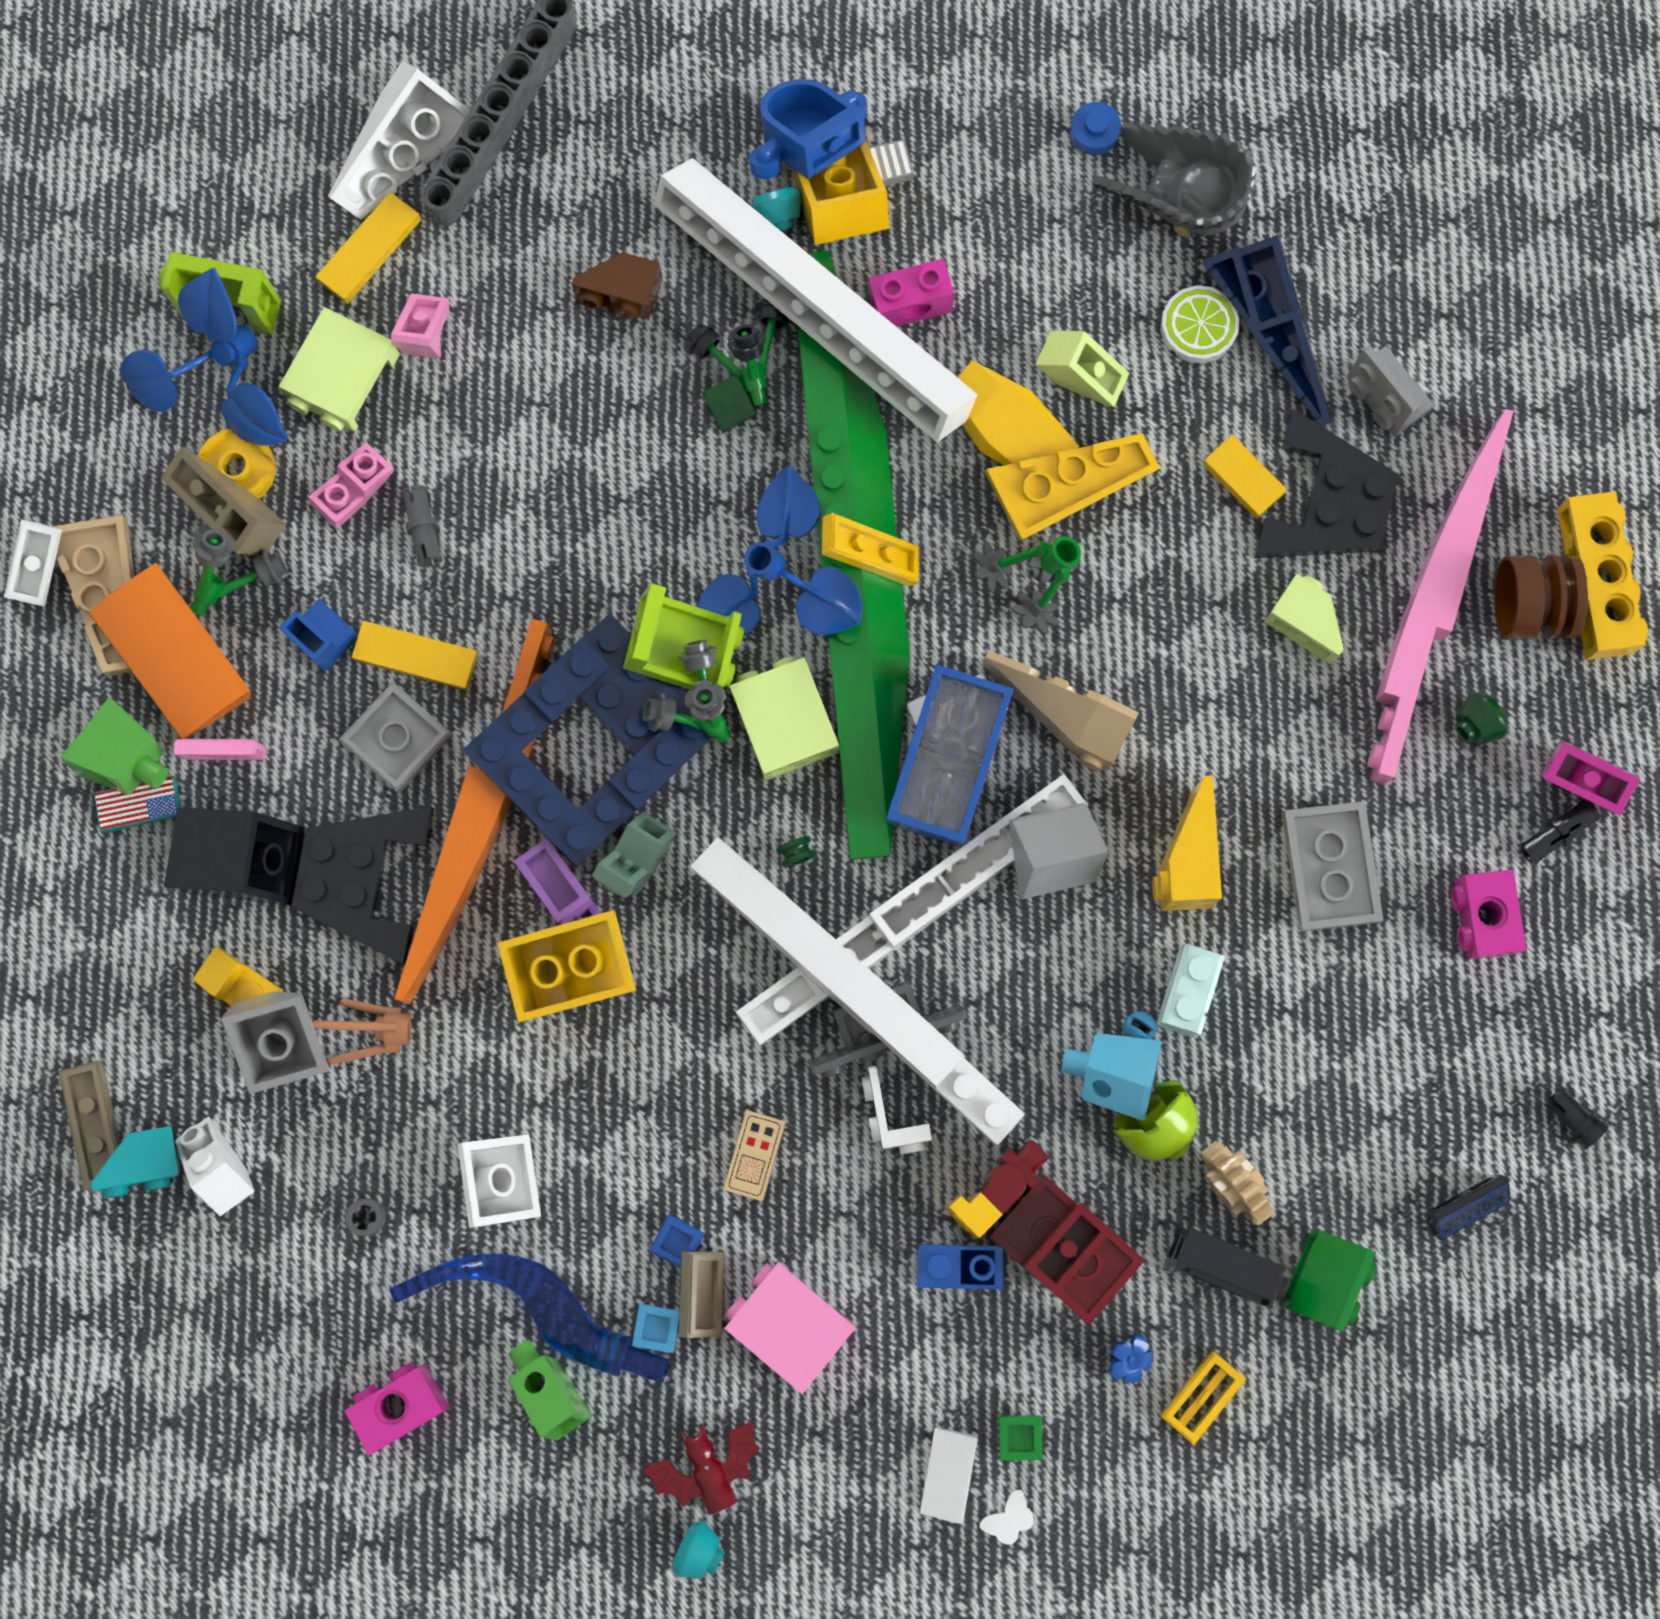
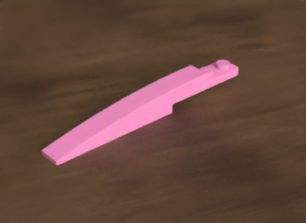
M1505 409L1492 426L1445 514L1410 595L1375 700L1390 705V707L1385 706L1378 724V729L1383 730L1380 745L1374 744L1368 759L1367 766L1373 768L1370 777L1371 781L1385 785L1395 777L1433 639L1443 641L1453 630L1514 411Z

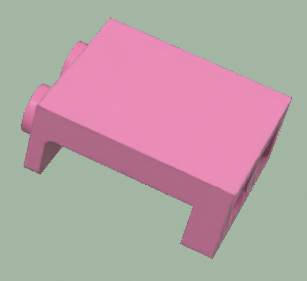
M780 1261L774 1268L766 1263L751 1282L757 1289L746 1301L743 1297L739 1296L724 1315L730 1320L724 1329L803 1395L856 1329V1325L829 1305L791 1273Z

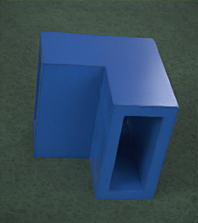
M320 598L303 615L295 610L279 627L296 646L325 672L358 638V634Z

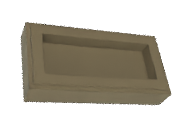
M682 1252L679 1337H722L724 1252Z

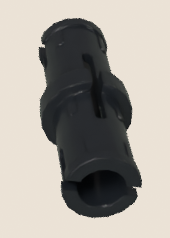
M1584 798L1560 817H1552L1547 820L1546 827L1518 845L1519 850L1524 858L1535 866L1559 847H1567L1574 841L1573 837L1593 823L1598 822L1601 819V815L1594 804Z

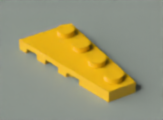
M1143 433L1074 450H1066L1052 455L988 468L984 472L1019 541L1160 469Z

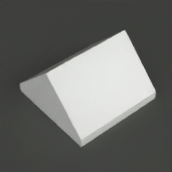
M529 1134L457 1144L469 1228L541 1217Z

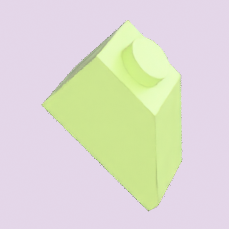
M1050 331L1035 364L1057 385L1108 407L1115 406L1129 375V372L1085 331Z
M1296 574L1264 622L1332 665L1344 650L1332 597L1324 591V586L1318 580L1310 576L1302 577Z

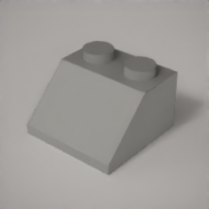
M269 992L233 1003L222 1016L223 1026L249 1094L329 1071L328 1063L302 993Z

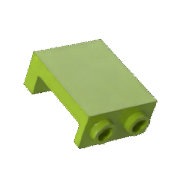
M170 252L167 265L164 264L160 270L159 285L181 316L178 305L180 290L184 285L199 277L210 268H215L227 291L232 306L241 308L257 333L273 335L282 300L262 269Z
M651 583L640 598L623 669L692 690L694 684L700 681L697 670L685 671L683 661L678 660V656L684 652L683 645L697 640H707L708 646L717 647V652L714 653L717 663L706 668L709 681L713 685H720L722 688L724 686L729 687L735 673V664L731 663L733 650H738L744 635V628L739 626L742 613L733 611L730 616H723L664 597L665 587Z

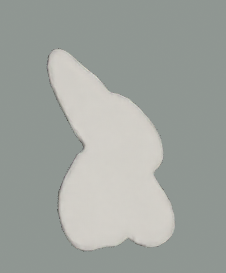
M1015 1490L1010 1494L1004 1513L985 1517L980 1522L981 1530L996 1536L1003 1544H1013L1018 1539L1019 1531L1030 1529L1033 1526L1034 1518L1031 1510L1027 1508L1023 1491Z

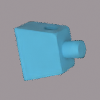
M1099 1033L1094 1036L1090 1053L1066 1048L1061 1073L1084 1078L1081 1094L1084 1101L1145 1121L1162 1041Z

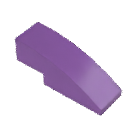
M547 838L514 860V863L559 925L601 914L599 908Z

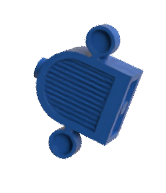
M808 79L790 80L774 86L765 93L761 100L760 111L764 144L750 152V171L756 178L769 179L775 177L780 172L781 162H785L807 179L819 173L866 142L864 119L867 116L866 97L862 93L853 90L840 95L827 85Z

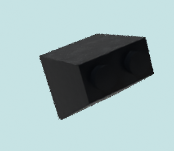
M177 807L164 887L194 895L291 906L306 827L255 811Z

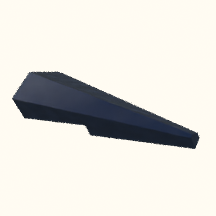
M1276 235L1243 248L1237 247L1203 259L1204 267L1214 278L1224 295L1244 320V323L1284 376L1315 422L1320 426L1333 423L1281 238Z

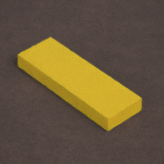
M389 192L315 276L316 279L334 295L348 304L422 220L420 214L392 192Z
M834 513L823 516L822 555L906 586L919 583V546Z
M363 621L351 658L360 663L468 691L479 653L469 648Z

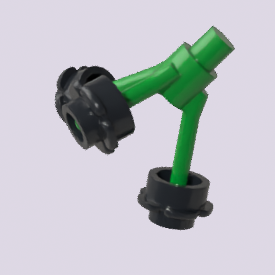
M767 299L756 304V309L758 310L757 321L766 326L765 334L753 325L744 324L736 327L728 336V349L732 351L736 359L746 361L747 366L738 368L717 348L722 336L715 331L716 326L714 324L706 327L702 323L699 324L686 339L690 344L688 347L690 355L695 354L700 360H703L712 354L733 375L736 374L745 392H749L752 406L767 402L763 388L767 386L764 376H766L767 360L775 328H786L789 319ZM759 357L758 363L755 364L754 359Z

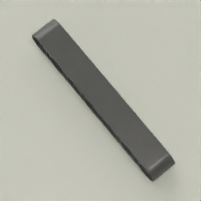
M539 0L426 180L421 190V198L434 223L441 226L455 223L461 217L576 30L577 20L572 0ZM556 12L564 13L560 17H551ZM546 43L541 48H532L534 44ZM517 74H527L522 79H512ZM499 104L508 105L501 111L493 110ZM480 135L488 136V138L482 142L473 141L476 137ZM459 167H469V169L462 174L454 173V171ZM440 198H449V201L442 206L434 205Z

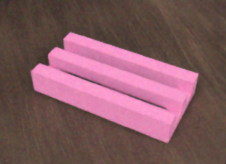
M177 739V741H174V755L185 760H265V746L254 739Z

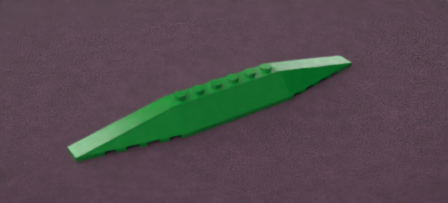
M829 251L807 252L836 276ZM797 325L813 488L821 505L820 518L817 523L821 568L832 567L846 573L858 588L862 600V617L858 625L839 633L828 635L850 860L890 857L893 826L886 824V818L897 787L910 658L903 588L901 583L822 555L823 516L831 513L897 538L886 429L873 388Z

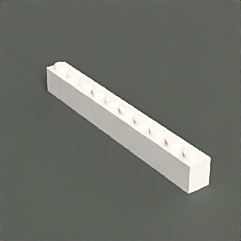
M691 158L661 175L654 205L934 441L939 442L967 421L978 395L701 164Z

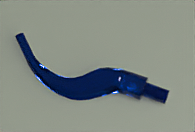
M506 1254L466 1256L435 1266L389 1288L394 1302L398 1303L445 1281L470 1279L497 1283L508 1287L520 1296L528 1307L542 1337L553 1349L573 1361L621 1378L624 1371L660 1383L664 1382L668 1372L670 1359L633 1347V1337L596 1324L560 1277L541 1263L520 1256Z

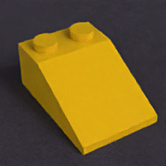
M867 142L809 179L792 168L796 187L802 194L801 205L805 220L815 245L832 243L845 238L890 229L887 190Z
M1213 775L1204 776L1192 790L1158 870V876L1152 879L1154 901H1160L1161 911L1210 909L1222 899Z
M615 910L497 943L518 1023L636 991Z

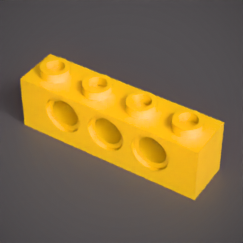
M1616 491L1569 497L1557 508L1565 554L1578 555L1584 564L1587 576V614L1584 627L1580 633L1585 660L1632 655L1646 645L1648 627L1645 619L1640 616L1638 606L1640 586L1638 581L1633 579L1630 564L1633 560V551L1631 544L1625 540L1623 530L1625 524L1624 507L1621 503H1618ZM1590 531H1596L1601 534L1604 539V545L1596 543L1592 539ZM1598 568L1604 569L1610 574L1611 583H1607L1599 577ZM1606 606L1616 610L1619 621H1613L1607 616Z

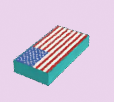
M173 775L167 776L165 782L155 789L144 782H140L134 792L129 795L114 789L94 792L99 828L103 833L176 818L177 807L182 808L177 778Z

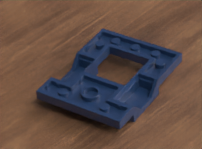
M610 613L589 633L577 641L534 681L517 700L463 749L467 757L575 868L713 737L707 736L702 729H696L675 721L668 731L658 729V731L654 732L648 729V724L643 721L642 715L644 705L649 698L654 699L658 693L662 692L666 695L665 698L675 700L676 713L691 716L690 708H687L685 705L686 692L680 686L623 669L631 634ZM577 699L634 756L579 809L522 752Z

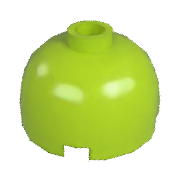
M1171 1080L1153 1086L1157 1093L1150 1096L1145 1121L1119 1113L1114 1121V1125L1118 1129L1114 1130L1115 1134L1133 1155L1148 1161H1161L1168 1158L1175 1160L1183 1156L1189 1150L1190 1142L1194 1138L1198 1127V1111L1191 1097L1180 1082Z

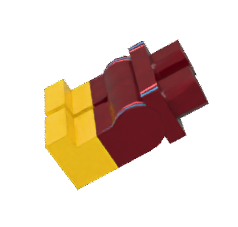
M1033 1140L1026 1142L1016 1153L1011 1149L1004 1152L996 1160L1000 1166L993 1168L987 1173L984 1178L983 1187L968 1202L962 1196L955 1197L945 1210L973 1239L980 1238L1022 1196L1024 1191L1032 1189L1041 1180L1035 1172L1050 1157Z

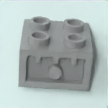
M1371 346L1362 350L1346 377L1352 393L1358 399L1365 400L1373 410V417L1382 429L1389 430L1394 437L1429 413L1435 406L1387 346L1378 352H1375Z

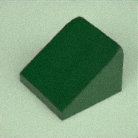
M736 374L706 389L702 393L704 403L722 434L756 416V412Z

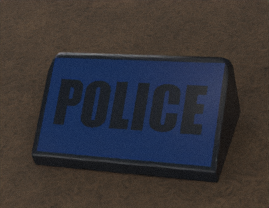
M1491 1175L1426 1211L1424 1217L1436 1238L1444 1240L1507 1205L1510 1201L1509 1180L1506 1175Z

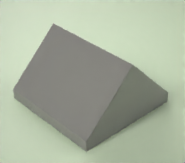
M1081 803L1009 820L1020 899H1027L1097 881L1109 851L1087 804Z

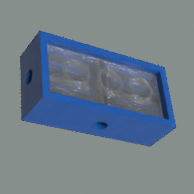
M936 664L888 811L886 824L960 848L964 846L1014 691L1013 688Z

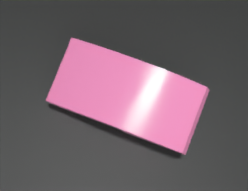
M367 442L337 465L338 473L308 496L309 504L335 529H338L353 516L394 472V468Z

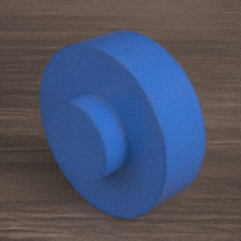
M1102 102L1084 104L1075 112L1072 118L1070 136L1073 144L1080 151L1089 155L1107 153L1116 145L1121 131L1120 117L1116 110L1108 104Z

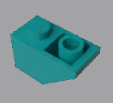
M172 1126L128 1133L92 1180V1193L101 1192L102 1199L128 1195L127 1187L144 1184L145 1191L171 1187L170 1180L176 1179L179 1176Z

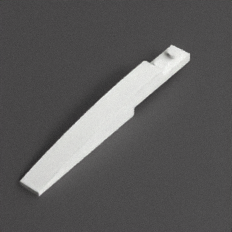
M1063 774L879 906L867 918L836 940L870 969L1014 863L1009 820L1087 803L1066 775ZM797 967L736 1011V1015L757 1044L762 1046L822 1001L829 999L830 996Z
M719 837L690 866L697 875L870 1034L873 1033L995 1146L1022 1119L1025 1113L964 1058L965 1055Z

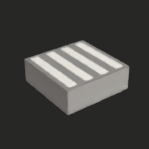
M905 139L869 147L885 186L913 180L914 173Z

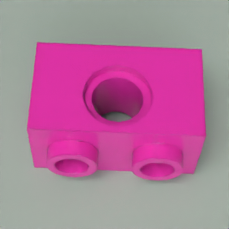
M944 258L868 278L870 305L896 327L953 311L954 291Z
M1562 739L1559 740L1541 774L1545 780L1620 816L1640 781V778L1635 774Z
M1513 869L1468 874L1454 880L1455 886L1451 888V901L1454 910H1459L1461 927H1458L1457 938L1460 949L1466 952L1467 960L1516 955L1527 951ZM1481 905L1488 907L1493 913L1494 920L1491 926L1484 924L1478 916V910Z
M412 1362L389 1374L392 1383L378 1390L375 1384L352 1396L355 1405L344 1411L368 1456L450 1408L427 1364L414 1368ZM391 1394L399 1395L405 1403V1410L401 1417H395L387 1410L386 1403Z

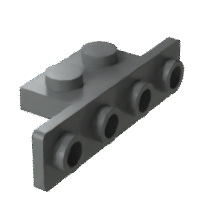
M909 981L890 987L921 1015ZM959 1004L923 1018L938 1032L944 1034L959 1028V1021L968 1017L965 1009ZM841 1006L833 1008L832 1011L845 1047L808 1061L813 1076L821 1073L823 1078L830 1077L844 1071V1064L859 1059L861 1063H867L884 1055L882 1050L888 1047L873 1033L870 1034Z

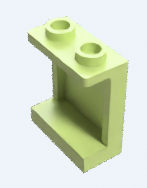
M324 307L281 381L279 388L287 398L286 404L295 411L304 415L311 411L321 416L320 421L326 426L339 432L345 428L355 433L358 428V424L355 421L357 413L385 364L393 368L400 353L391 339Z
M793 656L781 659L772 665V670L758 674L757 671L744 673L735 679L736 683L730 685L732 697L737 705L765 781L839 753V743L805 657L795 660Z

